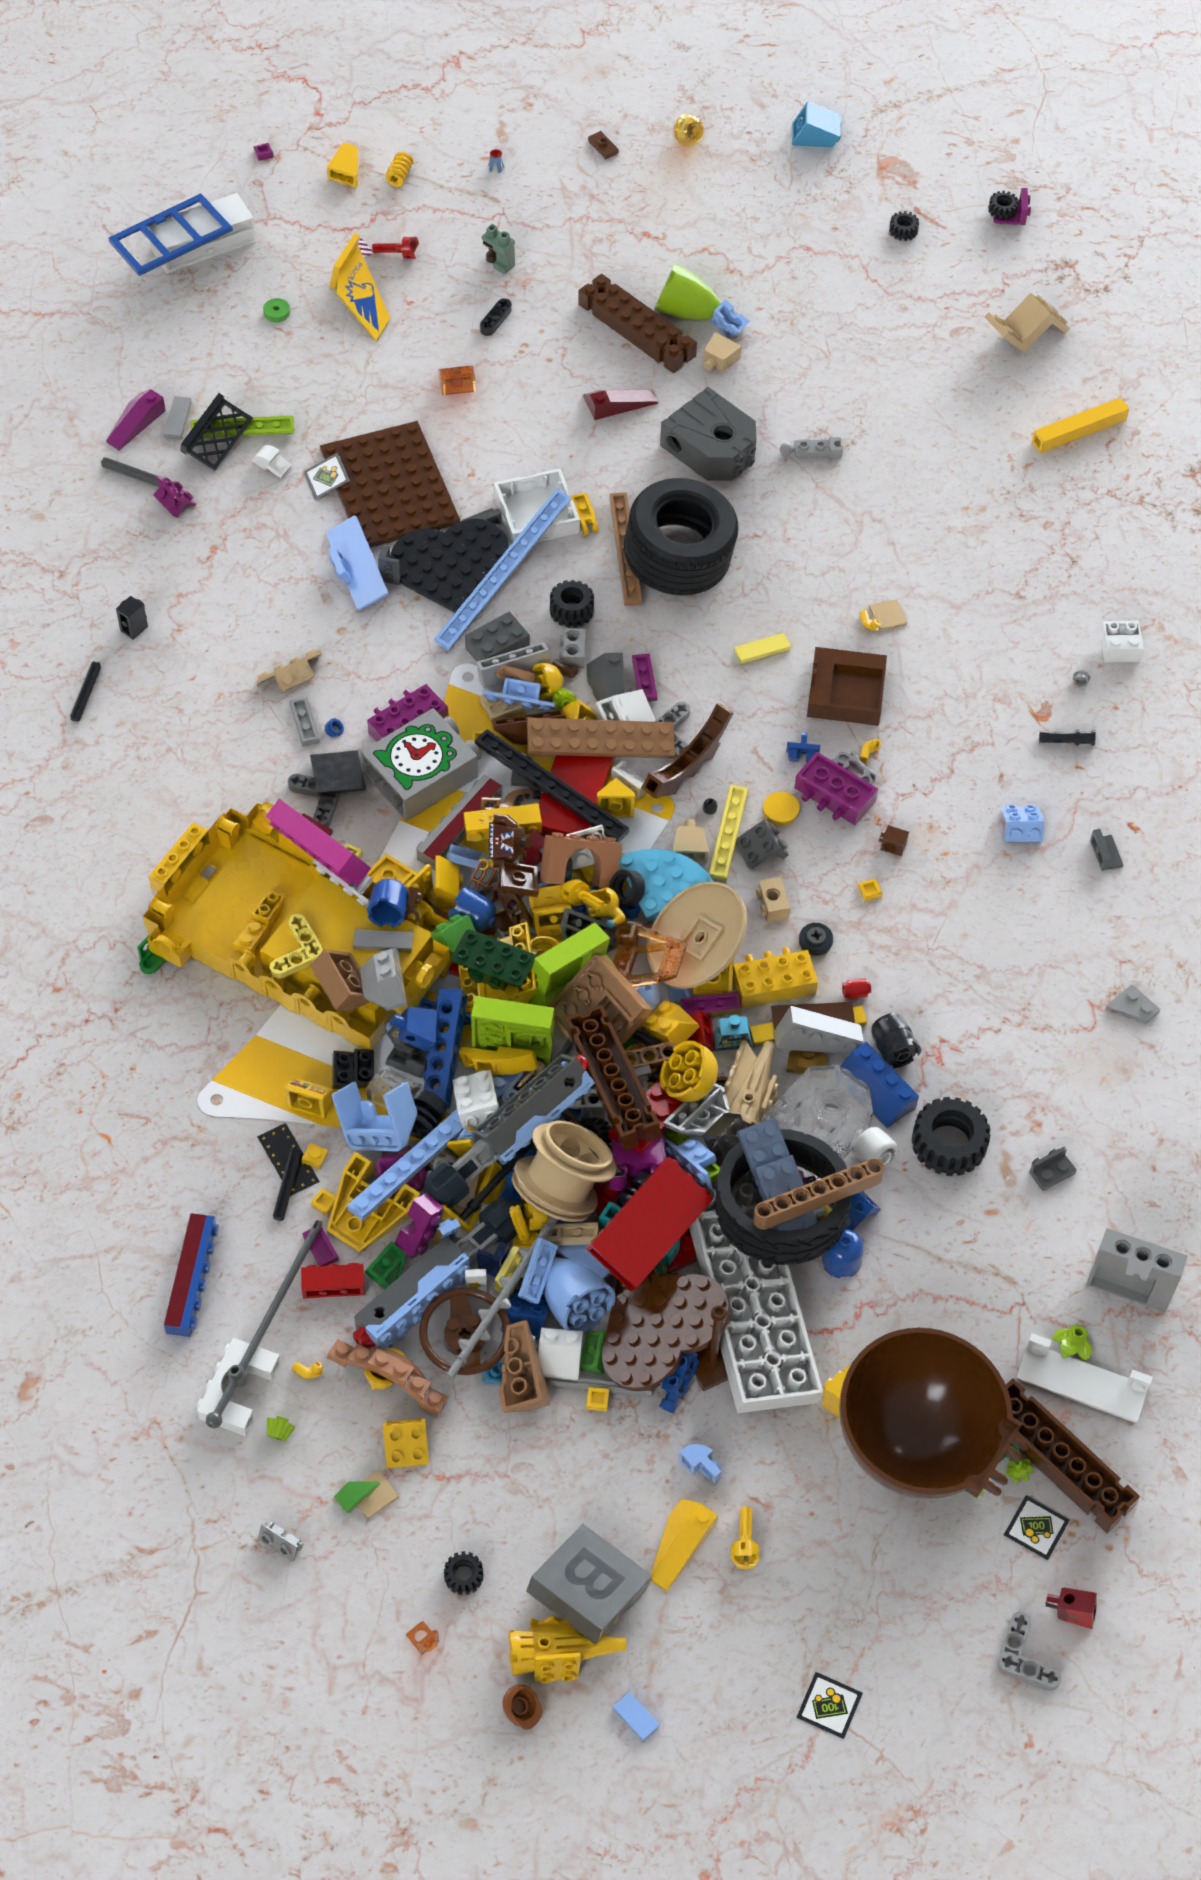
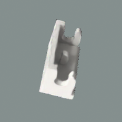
M622 760L612 768L611 780L617 778L635 793L636 798L641 799L646 794L641 789L645 780L627 768L626 762Z

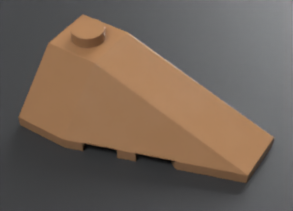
M524 1320L507 1325L504 1344V1365H502L501 1370L503 1372L502 1383L499 1387L503 1412L533 1411L550 1406L547 1385L528 1321Z

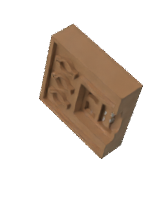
M594 954L548 1006L554 1008V1022L571 1040L565 1018L579 1012L581 1016L588 1014V1009L602 1004L608 1015V1020L612 1023L622 1045L654 1011L606 956Z

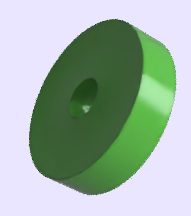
M270 299L263 306L264 316L271 322H282L289 317L290 306L283 299Z

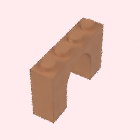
M552 833V836L545 835L540 881L548 884L563 885L568 859L575 851L587 848L594 858L592 885L600 888H609L610 880L619 871L622 843L616 842V838L605 837L604 840H598L599 837L589 835L587 839L581 838V835L570 834L569 837H563L564 834Z

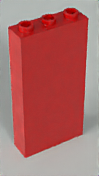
M556 755L550 773L597 805V793L607 785L616 757ZM544 792L542 793L539 809L542 821V833L540 834L543 837L545 835L552 836V833L564 834L563 837H566L567 834L592 828L590 824Z
M667 1157L585 1249L631 1292L642 1283L712 1202L713 1198L706 1188L700 1187L695 1182V1178L691 1174L685 1173L680 1168V1164L676 1160Z

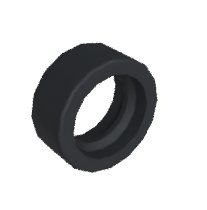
M622 869L612 876L609 888L618 895L619 905L634 906L644 896L645 882L642 875L637 871ZM629 877L632 889L630 895L625 899L622 888L625 879Z

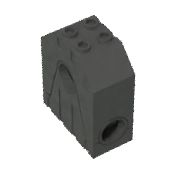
M709 387L705 388L693 397L692 400L661 422L660 446L707 481H731L736 476H740L747 467H751L755 462L756 421Z

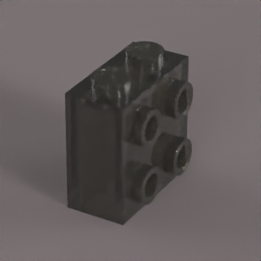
M724 1113L703 1134L706 1146L715 1154V1163L719 1167L729 1150L740 1142L737 1131L745 1128L741 1114Z

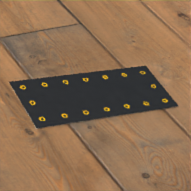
M286 1123L257 1136L281 1180L283 1179L291 1148H300ZM303 1152L300 1157L291 1196L320 1182L312 1167L302 1163Z

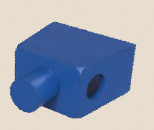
M407 1007L400 1016L392 1015L390 1025L399 1028V1039L423 1051H428L436 1043L437 1010Z

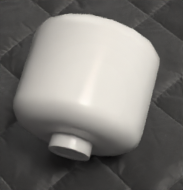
M872 1127L865 1130L856 1139L853 1153L861 1163L870 1159H879L883 1162L884 1169H886L895 1160L898 1146L882 1129Z

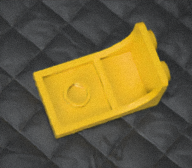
M387 853L367 873L368 876L374 879L373 882L375 883L388 878L402 882L408 890V896L410 887L419 888L422 898L433 889L432 866L427 864L417 873Z

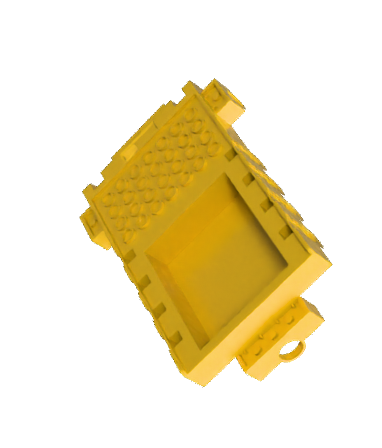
M264 802L262 805L256 803L247 816L230 808L226 814L220 815L209 830L192 822L148 876L151 889L158 893L151 900L147 912L143 915V921L150 934L147 938L149 950L161 958L182 968L189 958L192 957L234 980L237 979L248 985L253 991L278 1001L280 1005L292 1012L304 1015L318 1026L345 1037V1040L359 1048L373 1050L387 1031L386 1024L390 1021L392 1015L396 1012L402 1014L407 1007H416L449 963L450 948L433 940L430 934L436 930V928L432 927V924L437 926L441 923L449 922L448 920L435 914L433 909L425 901L421 900V903L417 904L415 908L420 915L419 922L414 921L415 915L411 913L408 916V920H404L399 926L394 928L391 927L392 925L383 924V927L372 923L368 919L367 906L364 907L356 901L358 897L355 894L351 897L343 891L344 886L342 884L337 886L329 880L331 876L328 873L323 875L315 869L317 865L312 862L314 860L313 857L269 825L271 821L265 817L267 815L265 810L270 811L274 805ZM210 865L217 870L207 880L200 875ZM373 881L362 894L368 900L376 885ZM271 890L286 896L282 909L260 948H255L253 953L246 949L242 952L234 950L233 943L251 920V913L266 892ZM294 914L303 915L323 950L351 953L359 968L373 955L382 951L353 949L355 929L413 932L412 952H399L407 1005L387 1011L383 1007L369 1002L351 1011L336 1010L332 1006L328 995L323 991V987L314 975L311 966L281 979L274 978L270 972L271 962L300 948L289 929L288 920L290 916ZM294 922V924H297V926L299 927V931H300V930H301V924L298 923V922ZM309 935L301 937V940L305 942L311 939ZM311 946V953L317 955L318 952H315L313 946ZM296 957L291 962L299 964L302 962V959ZM279 966L276 967V969H278L279 971L282 970V968H280Z

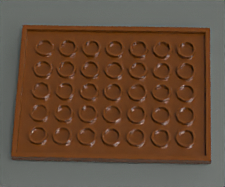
M418 421L320 445V451L324 460L338 452L350 481L336 488L347 518L349 519L354 515L358 518L370 548L397 541L405 534L414 530L427 528L439 530L460 522L458 513Z

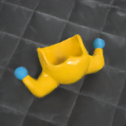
M590 888L589 893L604 901V904L607 905V908L602 913L586 905L590 917H610L613 920L606 922L608 928L622 924L625 921V914L619 908V898L616 892L611 888L599 890Z

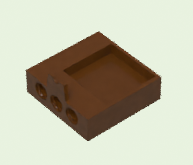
M815 647L807 717L879 726L887 655Z

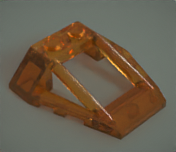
M624 921L618 925L614 937L619 946L613 963L633 987L665 982L677 978L687 947L686 942L669 935L660 934L657 930L653 928L648 929L638 922ZM638 935L663 943L638 946ZM664 951L658 972L631 975L637 954Z

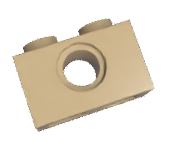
M781 877L759 881L758 889L755 892L757 900L761 901L760 909L762 916L765 915L767 922L788 919L791 908Z

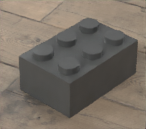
M510 611L465 635V649L476 662L530 646V634Z

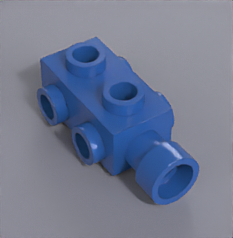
M697 1353L683 1354L681 1363L675 1373L662 1381L661 1389L666 1391L667 1394L665 1399L661 1400L660 1408L674 1414L678 1398L683 1399L689 1390V1384L693 1375L697 1372L699 1364ZM692 1365V1366H693L692 1370H691V1371H688L689 1366ZM684 1384V1388L679 1391L680 1386Z

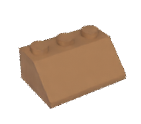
M323 950L311 963L310 966L314 971V975L320 981L323 991L328 995L332 1006L336 1010L351 1011L370 1002L363 996L360 968L351 953Z

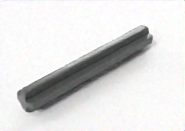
M103 457L101 460V466L158 487L160 486L155 479L157 477L155 474L107 457Z

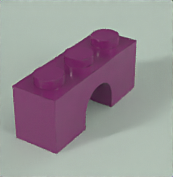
M428 1193L414 1199L407 1214L414 1222L400 1229L394 1244L411 1259L418 1255H423L429 1248L428 1243L430 1239L435 1235L434 1230L442 1219L441 1214L444 1207Z

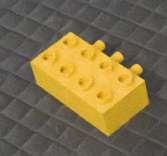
M785 947L782 949L783 955L772 957L771 951H765V958L753 960V956L748 954L745 956L746 962L733 964V982L739 995L741 1008L815 995L818 980L808 950L791 953L789 947Z

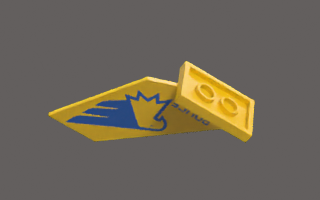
M354 233L334 264L329 287L333 289L337 287L336 294L377 342L389 322L390 316L358 246L360 235Z

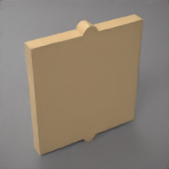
M897 599L869 605L873 618L881 623L879 631L907 625Z
M379 1469L362 1481L379 1482L380 1485L369 1497H364L356 1507L360 1508L367 1519H369L399 1498L392 1488L391 1482L386 1480Z

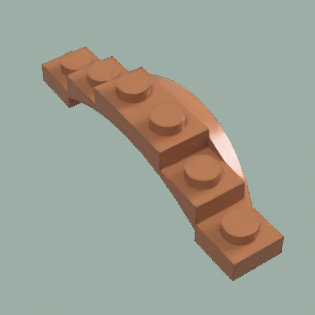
M337 1339L328 1352L327 1359L344 1368L347 1365L356 1366L389 1379L413 1396L420 1403L419 1407L436 1416L439 1415L447 1403L448 1396L432 1389L431 1382L426 1379L420 1369L409 1359L395 1351L381 1347H363L360 1344H357L354 1348Z

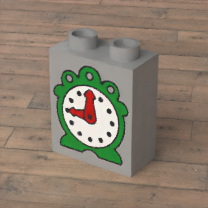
M432 708L362 750L363 774L405 821H408L478 778V760L481 759V752L472 740L463 741L459 736L458 726L451 717L442 718Z

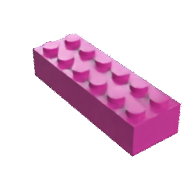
M280 798L265 816L271 821L269 825L348 885L352 882L358 886L370 871V866Z

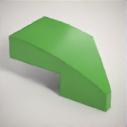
M349 1481L334 1498L346 1513H350L364 1497H369L380 1483Z

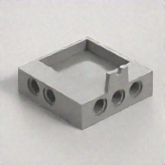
M1106 1228L1086 1285L1166 1312L1182 1277L1188 1256Z

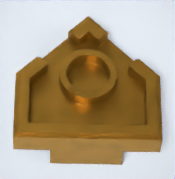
M791 1050L789 1052L786 1072L826 1077L828 1057L824 1052Z

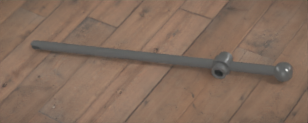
M316 1220L239 1365H233L229 1368L228 1377L230 1382L214 1412L206 1416V1424L210 1428L220 1427L222 1424L221 1415L236 1387H242L246 1384L247 1374L245 1370L323 1224L322 1221Z

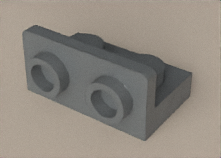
M1065 1146L1060 1149L1055 1148L1043 1158L1038 1157L1031 1163L1029 1173L1042 1191L1076 1174V1168L1065 1155L1067 1152Z

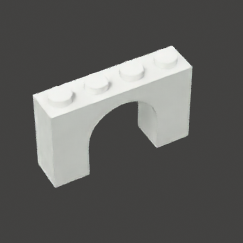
M233 1338L231 1343L225 1346L224 1357L215 1367V1376L213 1380L208 1381L204 1398L198 1401L196 1410L200 1420L206 1422V1416L214 1412L223 1395L224 1386L229 1380V1368L233 1365H239L250 1345L249 1343ZM257 1347L245 1372L273 1381L281 1364L280 1356L274 1352ZM229 1401L221 1415L222 1424L220 1427L246 1437L255 1418L253 1410Z

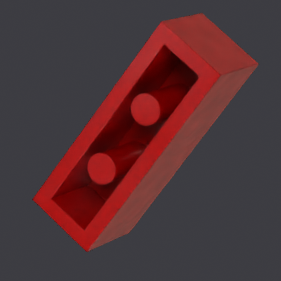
M352 1262L348 1265L328 1264L327 1266L308 1265L301 1267L303 1299L365 1295L364 1265Z

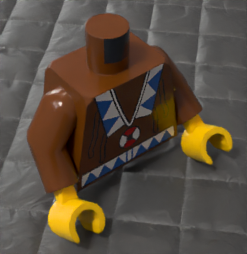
M487 811L480 813L487 816V820L479 819L480 823L485 824L488 821H492L489 822V859H492V861L480 859L478 862L485 861L487 866L479 869L486 870L490 866L497 868L500 861L515 862L518 855H524L525 848H530L532 844L531 838L525 836V829L518 826V823L509 815H490Z

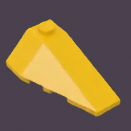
M681 1499L668 1517L651 1571V1581L666 1592L669 1590L717 1525L718 1515L698 1502Z

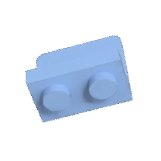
M1007 805V807H1002L1001 812L1006 822L1005 842H1043L1044 819L1038 807L1035 805H1026L1025 807Z

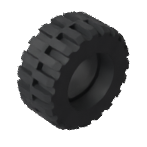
M943 1097L941 1101L938 1098L932 1101V1105L927 1103L923 1110L919 1111L912 1133L913 1151L915 1154H918L917 1159L921 1163L925 1162L926 1168L929 1170L932 1168L935 1170V1173L940 1175L942 1172L946 1173V1176H953L954 1173L960 1176L964 1175L965 1171H973L975 1166H979L983 1158H985L990 1142L991 1129L987 1123V1117L984 1114H980L981 1109L977 1106L973 1107L971 1102L967 1100L963 1102L958 1097H955V1099ZM942 1126H953L963 1131L968 1137L969 1142L960 1147L946 1146L935 1138L933 1131Z

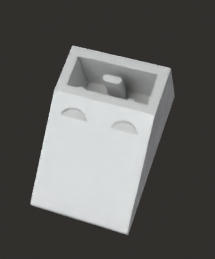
M643 689L608 697L597 701L593 706L597 720L656 721Z

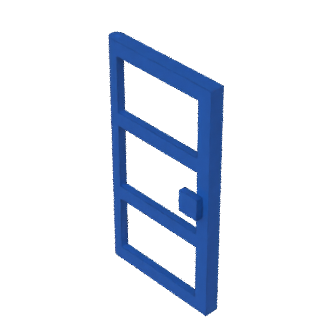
M200 193L112 235L108 239L109 243L138 276H141L233 231V228ZM198 202L222 226L202 237L179 213V211ZM172 215L194 241L169 252L148 229V226L154 223L157 225L163 223L167 217ZM141 231L163 256L141 266L119 240Z

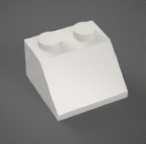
M541 1327L538 1358L544 1377L578 1380L583 1331Z

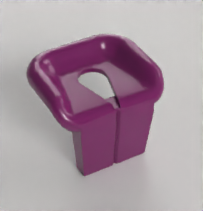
M405 1146L399 1151H382V1158H379L376 1162L377 1179L412 1148ZM425 1166L405 1183L418 1192L424 1188L427 1178ZM398 1189L391 1197H395L400 1189Z

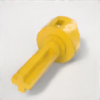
M580 879L571 880L562 885L561 897L571 905L581 906L586 904L600 913L607 908L604 901L589 893V886Z
M511 1206L509 1213L517 1232L513 1239V1246L530 1248L539 1234L536 1231L529 1232L520 1206Z
M748 1506L740 1508L739 1540L731 1544L730 1557L737 1568L745 1570L755 1568L760 1557V1546L752 1541L753 1509L748 1508Z

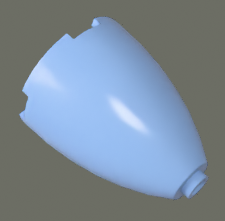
M554 1257L543 1290L545 1300L564 1330L583 1331V1334H585L587 1331H591L599 1326L600 1323L598 1321L606 1312L611 1311L615 1303V1292L600 1276L587 1267L569 1259Z

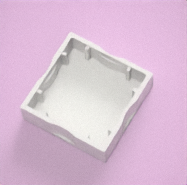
M561 468L528 477H517L494 482V497L502 514L511 544L557 488L569 495ZM572 499L538 542L580 533V518Z

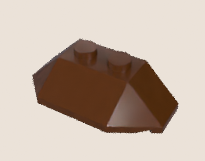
M561 709L491 720V724L496 732L513 744L525 745L527 744V718L566 719V714Z

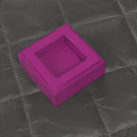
M269 143L253 146L258 161L274 157Z

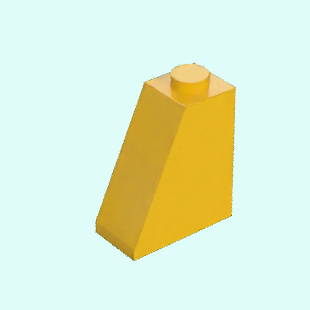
M343 142L327 165L328 179L357 188L359 165L357 146Z

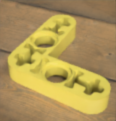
M294 914L288 920L289 929L300 948L271 962L270 972L274 978L281 979L310 966L323 951L313 930L301 914ZM294 922H298V923L301 924V930H300V931H299V927L297 926V924H294ZM309 935L311 939L305 942L301 940V937ZM311 946H313L315 952H318L317 955L311 953ZM296 957L302 959V962L299 964H294L291 961ZM279 966L280 968H282V970L279 971L278 969H276V967Z

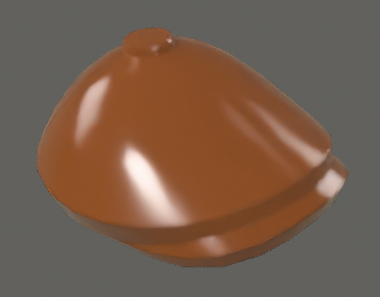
M524 1684L514 1685L506 1691L502 1705L507 1718L522 1729L528 1730L533 1728L542 1716V1706L535 1691Z

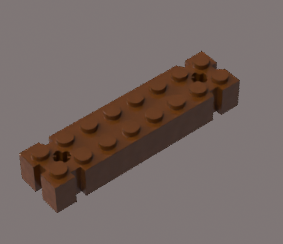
M602 273L592 280V284L587 283L578 290V305L587 311L591 309L592 315L658 363L663 361L664 367L672 373L683 367V361L688 363L696 357L697 342L688 335L682 336L683 331L617 284L611 285V280Z
M603 1005L588 1009V1014L583 1016L579 1012L566 1017L565 1020L573 1044L575 1043L578 1055H582L589 1063L588 1074L595 1082L593 1087L615 1133L617 1132L623 1151L639 1146L638 1141L645 1139L646 1142H650L662 1137L660 1123L656 1114L651 1109V1104L612 1023L608 1020V1015Z
M1012 1378L1006 1384L1012 1404V1413L1015 1419L1023 1423L1016 1435L1029 1444L1028 1450L1024 1451L1020 1448L1018 1450L1087 1515L1092 1512L1096 1516L1095 1523L1108 1534L1119 1523L1122 1515L1125 1517L1137 1505L1141 1496L1128 1484L1122 1487L1119 1484L1121 1478L1033 1396L1027 1398L1024 1395L1025 1389Z

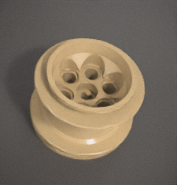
M553 1121L538 1125L532 1133V1139L538 1151L535 1156L522 1157L516 1162L512 1174L513 1185L526 1202L544 1214L563 1221H584L589 1218L598 1206V1197L593 1189L595 1182L611 1180L616 1174V1164L611 1150L601 1138L580 1125L567 1121ZM591 1150H593V1151L598 1155L600 1161H599V1160L597 1159V1157L592 1153Z

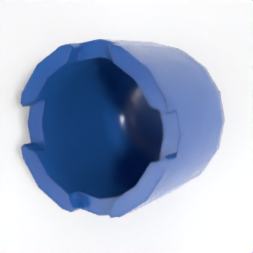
M391 878L383 879L376 883L366 909L368 919L372 923L383 927V924L392 925L391 927L394 928L404 921L408 901V890L405 885Z
M469 886L467 888L464 887L454 900L457 902L454 910L450 908L448 912V919L456 914L461 916L469 915L478 933L485 931L488 927L492 928L496 922L494 917L496 907L494 903Z
M845 1229L839 1241L821 1256L824 1270L831 1276L836 1278L852 1277L859 1271L862 1265L864 1246L861 1237L856 1232Z

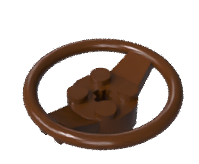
M455 1288L440 1294L426 1307L420 1320L419 1338L427 1357L440 1369L448 1372L452 1364L442 1360L433 1351L429 1343L427 1328L432 1313L440 1304L450 1299V1319L447 1321L444 1329V1344L452 1354L460 1355L462 1350L458 1341L459 1339H464L460 1335L463 1333L469 1334L467 1339L469 1340L481 1323L479 1317L472 1314L467 1296L482 1299L492 1306L496 1298L487 1292L475 1288ZM499 1309L497 1312L503 1326V1337L496 1353L490 1359L481 1363L480 1350L483 1348L485 1340H479L466 1359L467 1362L462 1365L456 1375H474L484 1372L496 1365L504 1356L506 1327L511 1324L505 1309Z

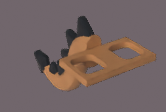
M514 790L506 796L503 804H500L501 798L482 797L480 810L520 806L521 803L519 801L524 800L523 796L526 799L530 796L533 799H541L542 794L537 790ZM486 801H496V806L493 808L484 807Z

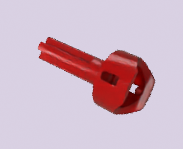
M403 237L402 243L372 244V252L402 253L404 259H416L415 251L419 245V240L417 237Z

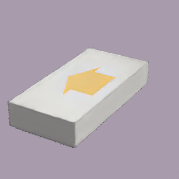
M486 1269L465 1270L466 1288H475L487 1292Z

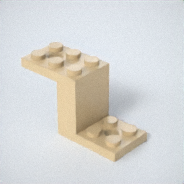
M1032 293L1005 320L1001 319L997 314L992 315L990 312L984 316L1003 338L1023 353L1052 324L1065 334L1070 330L1066 325L1068 321L1063 316H1060L1052 305L1041 296H1035Z

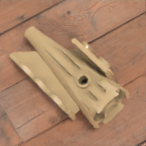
M742 1040L737 1050L734 1064L731 1066L728 1080L724 1086L730 1114L721 1122V1128L729 1130V1135L739 1139L737 1131L772 1118L773 1110L771 1109L773 1105H776L779 1096L777 1094L779 1089L777 1075L773 1074L770 1080L776 1047L772 1042L766 1041L758 1057L755 1056L746 1040Z

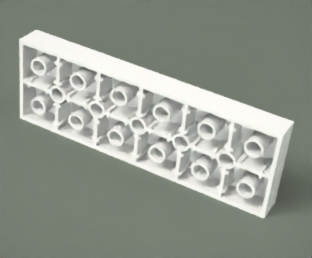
M747 1172L734 1184L731 1194L740 1210L751 1220H754L755 1207L761 1200L760 1197L758 1198L757 1190L752 1183L753 1179L750 1177L749 1172ZM716 1180L711 1183L712 1188L708 1190L713 1198L712 1202L689 1228L701 1275L708 1276L717 1281L726 1292L730 1301V1319L725 1331L720 1336L719 1345L737 1414L818 1403L823 1394V1389L789 1266L775 1265L762 1262V1260H756L742 1253L733 1245V1242L728 1246L725 1241L727 1237L721 1231L717 1220L719 1217L716 1215Z

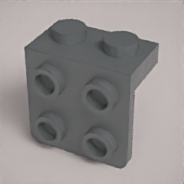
M765 819L736 839V845L750 869L755 868L774 854L782 859L789 856L786 850L788 848L787 844L778 835L780 833L779 829L775 824L771 825Z

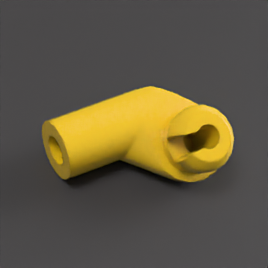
M870 740L862 745L860 761L867 762L869 760V755L881 747L880 740Z

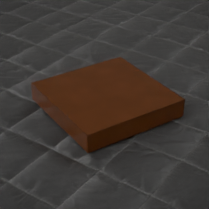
M500 861V892L537 897L539 894L537 866Z

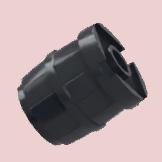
M889 1013L878 1018L873 1023L871 1033L875 1045L882 1054V1058L889 1065H892L893 1068L906 1066L914 1061L913 1056L916 1053L918 1056L920 1055L921 1047L914 1038L911 1028L901 1015Z

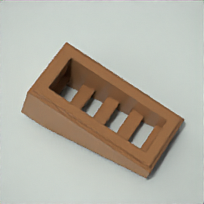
M505 665L495 671L494 674L504 681L506 677L534 683L536 678L535 673Z

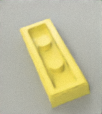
M781 633L734 647V652L740 664L788 651L791 649V645L785 634Z

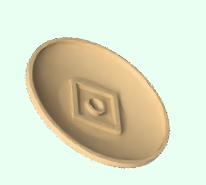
M712 881L692 885L673 897L657 916L648 938L647 958L654 975L664 984L679 989L700 986L719 975L734 959L745 937L747 911L740 895L728 885ZM704 936V939L699 942L700 938Z

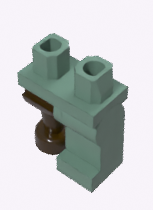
M491 224L487 227L486 233L482 235L483 245L488 247L489 250L486 253V260L489 263H494L495 269L506 274L515 266V249L513 246L515 240L510 238L508 232H500L497 230L496 225Z

